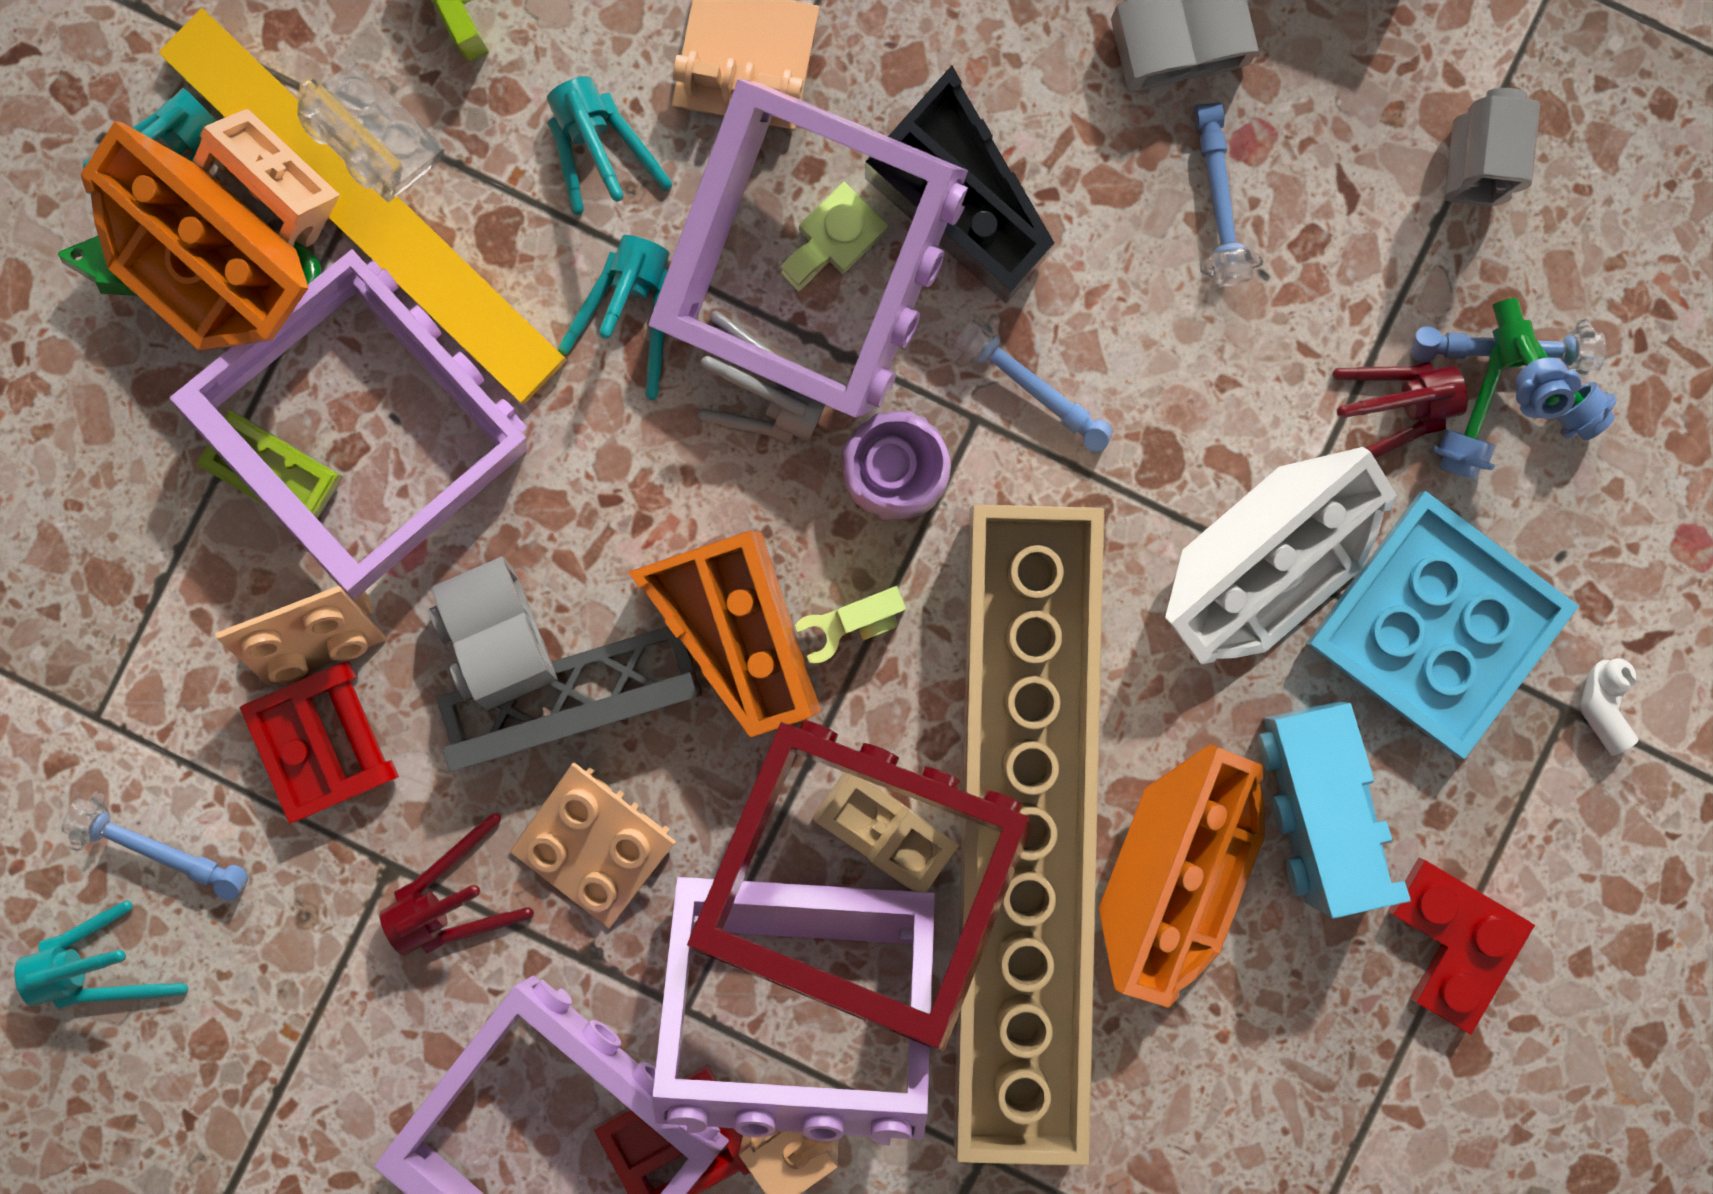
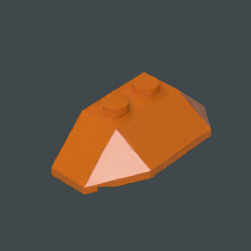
M114 121L80 174L85 192L91 194L94 223L107 268L197 350H212L272 341L308 290V284L296 249L206 169L201 168L199 165L123 122Z
M1209 744L1144 789L1098 908L1114 989L1116 991L1169 1008L1179 998V991L1196 980L1220 954L1265 837L1264 799L1260 787V782L1263 780V765Z

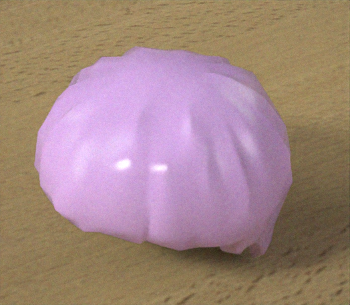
M911 411L880 412L873 415L870 421L864 422L856 429L855 433L848 438L841 450L844 460L842 472L846 480V489L854 502L867 513L878 515L880 519L885 521L908 520L925 514L936 505L937 501L944 494L949 482L951 459L938 428L930 425L925 417L917 416Z

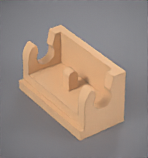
M249 109L204 126L200 134L202 140L193 158V163L209 171L214 159L213 163L221 171L228 169L249 189L248 193L258 202L262 201L284 222L279 235L291 246H294L295 240L304 247L316 243L340 194Z
M775 1131L774 1134L767 1137H748L743 1135L739 1156L765 1194H801L838 1168L839 1140L829 1142L815 1141L806 1138L802 1132Z

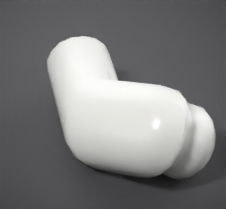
M1618 658L1611 661L1602 660L1593 666L1588 673L1580 704L1582 715L1610 756L1623 753L1634 746L1639 740L1619 711L1624 693L1628 692L1630 686L1636 683V673L1628 661Z

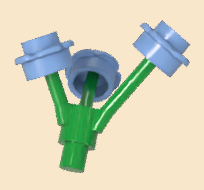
M1518 298L1505 299L1492 305L1498 328L1492 331L1496 347L1490 351L1488 369L1465 433L1446 429L1440 446L1433 445V452L1443 456L1439 466L1441 469L1472 479H1477L1480 468L1485 470L1494 469L1495 464L1490 463L1496 445L1478 438L1502 371L1506 369L1526 366L1520 371L1515 380L1516 401L1521 405L1520 411L1529 418H1556L1563 426L1560 433L1565 438H1573L1579 434L1583 440L1592 439L1606 430L1615 419V415L1611 410L1616 404V396L1603 392L1596 382L1582 385L1581 377L1575 370H1568L1564 362L1557 358H1549L1535 336L1532 321L1524 320Z

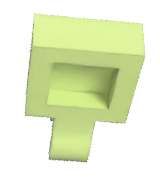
M843 182L799 224V231L809 242L797 249L781 265L783 269L781 275L797 292L801 291L829 262L843 275L888 231V225Z
M895 586L827 614L805 616L795 624L797 632L807 630L810 627H819L826 633L827 642L825 647L818 652L807 655L809 663H821L835 654L841 637L849 632L858 629L862 640H866L897 628L898 624L894 615L905 611L906 607L898 587Z

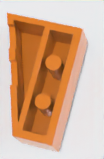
M749 530L628 572L637 586L643 588L666 619L664 622L675 637L680 638L703 669L701 671L750 738L778 729L780 722L790 725L822 712L762 531Z

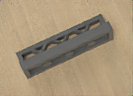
M667 626L552 661L556 674L571 669L574 670L566 684L559 680L549 684L562 692L550 715L536 719L515 708L514 705L518 699L516 698L496 707L501 711L488 734L466 740L456 704L472 700L473 697L465 700L457 690L437 696L436 699L450 742L449 746L442 747L449 772H453L701 696L702 693L688 649L680 638H676ZM671 639L681 675L655 682L634 670L646 646ZM635 650L627 666L610 658ZM597 661H601L622 672L611 696L600 700H595L574 689L585 666ZM630 677L646 685L622 693ZM569 696L584 703L583 705L562 711ZM509 715L524 722L502 729Z

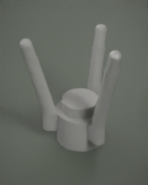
M714 311L711 313V321L726 333L775 354L721 312ZM710 356L703 357L701 360L703 368L770 401L765 415L776 421L774 423L708 409H702L698 412V418L701 421L771 436L788 445L794 435L807 442L809 441L825 404L781 384L776 389Z

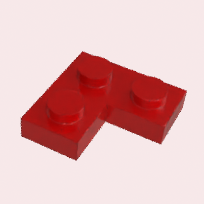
M1418 858L1405 880L1411 901L1391 905L1387 911L1441 943L1410 999L1472 1035L1535 924L1430 862Z

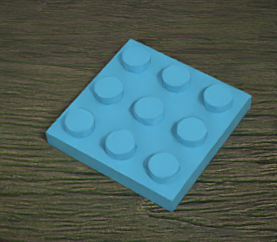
M1422 491L1416 495L1305 644L1455 757L1465 759L1578 609L1579 605L1427 491Z

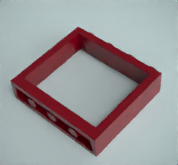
M803 720L800 728L780 722L687 946L700 954L944 1053L1031 831L1030 817L1020 813L1023 806L1020 802L1004 794L986 790L983 798L959 790L958 787L961 781L941 770L924 766L920 775L896 766L899 757L878 746L863 743L860 751L836 743L838 734L820 724ZM796 754L1001 832L930 1014L723 930Z

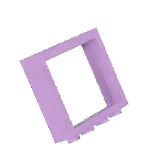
M738 79L648 325L856 418L871 413L874 406L881 407L887 390L893 388L896 373L890 371L889 368L898 346L905 348L915 333L920 312L913 308L923 285L930 287L941 268L945 252L939 249L938 245L947 223L955 225L965 206H962V202L968 187L963 186L968 170L759 82ZM772 115L928 181L847 386L697 320Z
M351 249L308 284V290L272 341L232 346L174 393L170 399L180 414L354 601L527 452L526 437L521 433L527 426L518 418L514 408L506 400L502 399L495 404L479 387L484 382L483 376L465 355L458 352L454 357H451L436 339L442 335L439 328L419 306L416 305L409 311L393 294L399 287L385 268L382 270L374 260L366 264ZM355 294L495 444L491 451L359 564L216 410L218 406Z
M677 877L652 1096L655 1123L687 1125V1133L702 1132L707 1127L734 1128L737 1133L748 1137H767L774 1134L775 1131L802 1132L806 1138L822 1142L836 1141L841 1139L843 1135L868 1136L874 1142L890 1146L891 1138L923 1140L928 1112L930 1047L908 1039L906 1093L678 1079L691 948L687 946V943L714 879ZM751 881L742 882L723 927L724 931L740 934L912 944L910 1006L928 1014L931 1012L935 893Z
M533 975L511 989L374 1167L405 1194H484L423 1140L520 1016L688 1158L661 1194H687L729 1140L719 1132L720 1129L718 1127H707L702 1132L687 1133V1125L655 1123L652 1096L656 1067L647 1062H640L638 1064L619 1048L621 1040L609 1027L596 1020L588 1022L570 1006L572 1000L565 990L561 988L556 991L543 979L539 980Z

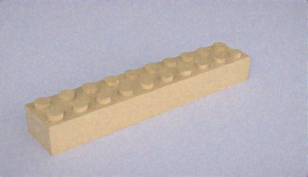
M973 505L969 509L963 791L983 798L985 791L991 790L1017 800L1023 805L1020 813L1030 817L1031 831L957 1018L954 1148L957 1162L1089 1166L1104 508ZM962 818L959 938L1001 834L999 831Z

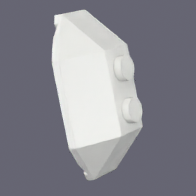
M1360 447L1278 467L1182 550L1165 619L1201 665L1215 662L1216 659L1238 658L1268 651L1361 570L1379 534L1384 511H1390L1397 497L1372 453L1366 448Z

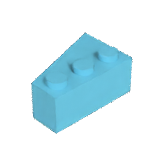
M1336 701L1264 717L1266 733L1258 734V745L1265 769L1268 772L1275 770L1280 795L1272 797V806L1280 833H1289L1294 858L1286 860V867L1294 895L1296 897L1303 895L1306 904L1332 919L1411 901L1405 881L1391 883L1382 844L1391 843L1392 837L1387 821L1377 822L1369 788V784L1374 782V778L1351 703Z

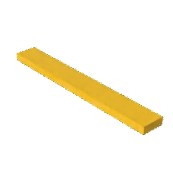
M203 8L158 52L225 118L249 109L339 193L340 196L329 218L374 260L382 270L385 268L395 282L521 404L525 405L567 361L554 346Z

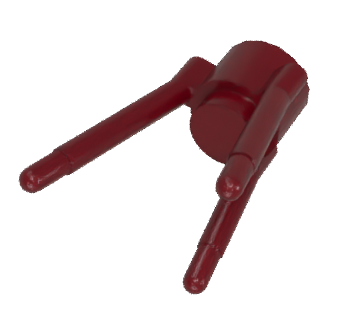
M1427 362L1413 366L1335 368L1332 372V376L1336 380L1409 381L1403 384L1401 393L1361 400L1356 403L1341 405L1337 409V415L1340 418H1347L1404 407L1406 414L1411 420L1419 418V422L1366 447L1374 458L1425 434L1446 430V419L1464 415L1467 411V389L1464 378L1456 366L1434 369L1432 364Z
M491 814L417 879L396 890L394 895L397 902L380 911L379 919L383 932L391 946L400 955H406L419 947H422L426 953H429L446 943L507 927L514 923L529 920L534 916L533 909L525 907L441 930L448 923L446 914L479 896L480 888L477 885H471L440 901L432 892L422 895L426 888L501 822L499 814Z

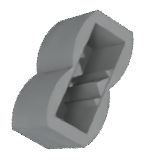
M1124 0V2L1117 4L1111 17L1128 91L1152 89L1188 78L1210 76L1250 65L1259 52L1247 0Z
M1495 88L1488 90L1486 97L1473 102L1468 108V113L1462 114L1453 120L1444 196L1446 201L1497 206L1510 201L1512 193L1523 191L1532 185L1541 107L1539 101L1528 100L1527 93L1523 90Z
M503 556L432 586L437 605L429 608L430 618L442 642L447 643L451 640L453 642L458 662L450 665V671L458 691L465 700L473 697L476 703L488 711L557 681L552 661L536 626L522 584L515 569Z

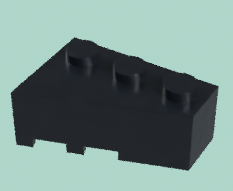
M951 65L888 137L968 170L963 186L968 187L962 202V206H965L955 225L947 223L939 245L1003 302L1007 303L1047 259L1055 242L1015 173L1010 171L992 139V133L984 119H980L962 87V81ZM869 157L865 161V179L913 221L928 181L873 157Z

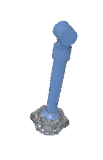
M1222 103L1195 105V126L1197 131H1202V135L1199 137L1202 156L1206 158L1220 245L1211 253L1209 258L1201 262L1200 272L1214 278L1216 286L1239 285L1253 279L1252 269L1262 266L1263 259L1258 253L1251 251L1244 244L1236 242L1225 161L1227 146L1225 133L1221 131V128L1224 127Z
M993 313L986 322L975 315L952 344L962 352L955 361V364L960 367H966L968 364L983 363L990 360L1035 399L1061 418L1060 423L1074 434L1076 432L1080 433L1088 450L1092 452L1103 451L1112 437L1113 431L1110 424L1104 420L1094 421L1089 417L1090 413L1078 403L1072 404L1050 385L1000 349L998 330L1000 318Z
M1587 319L1579 320L1575 328L1566 334L1562 342L1539 341L1549 358H1561V361L1564 362L1568 370H1575L1579 374L1582 383L1587 381L1590 370L1599 371L1603 366L1606 350L1605 336L1602 332H1595V329L1592 328L1590 321ZM1426 326L1417 330L1411 354L1416 360L1421 362H1430L1435 359L1437 354L1444 355L1445 358L1465 359L1466 356L1490 357V351L1496 347V344L1492 337H1468L1467 333L1449 332L1444 336L1437 329Z
M95 791L89 800L81 797L76 798L67 811L62 823L61 832L69 835L70 849L74 851H81L85 846L96 843L104 837L163 865L187 874L192 881L206 887L209 884L214 886V892L223 900H234L248 881L247 872L240 866L230 865L222 869L218 867L219 863L203 856L194 857L176 848L111 823V816L105 803V797L99 791Z

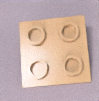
M692 0L682 55L676 56L673 80L676 81L672 107L724 117L738 79L759 82L802 100L820 6L792 0ZM773 115L769 124L770 126L795 131L797 126Z
M340 586L215 633L216 639L268 686L275 683L285 684L303 678L308 670L334 660L346 661L357 658L364 654L368 647L386 641L385 635L367 616L373 614V607L367 593L364 591L353 601Z
M573 763L509 852L610 929L676 841L667 835L670 830L669 827L665 825L662 828L644 813L640 814L637 811L640 807L637 802H634L632 806L622 800L625 793L621 790L614 794L612 788L593 775L595 772L593 768L589 767L585 771L576 763Z

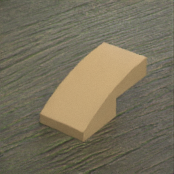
M845 772L812 817L821 827L863 854L873 865L913 892H927L959 847L956 842L874 783Z

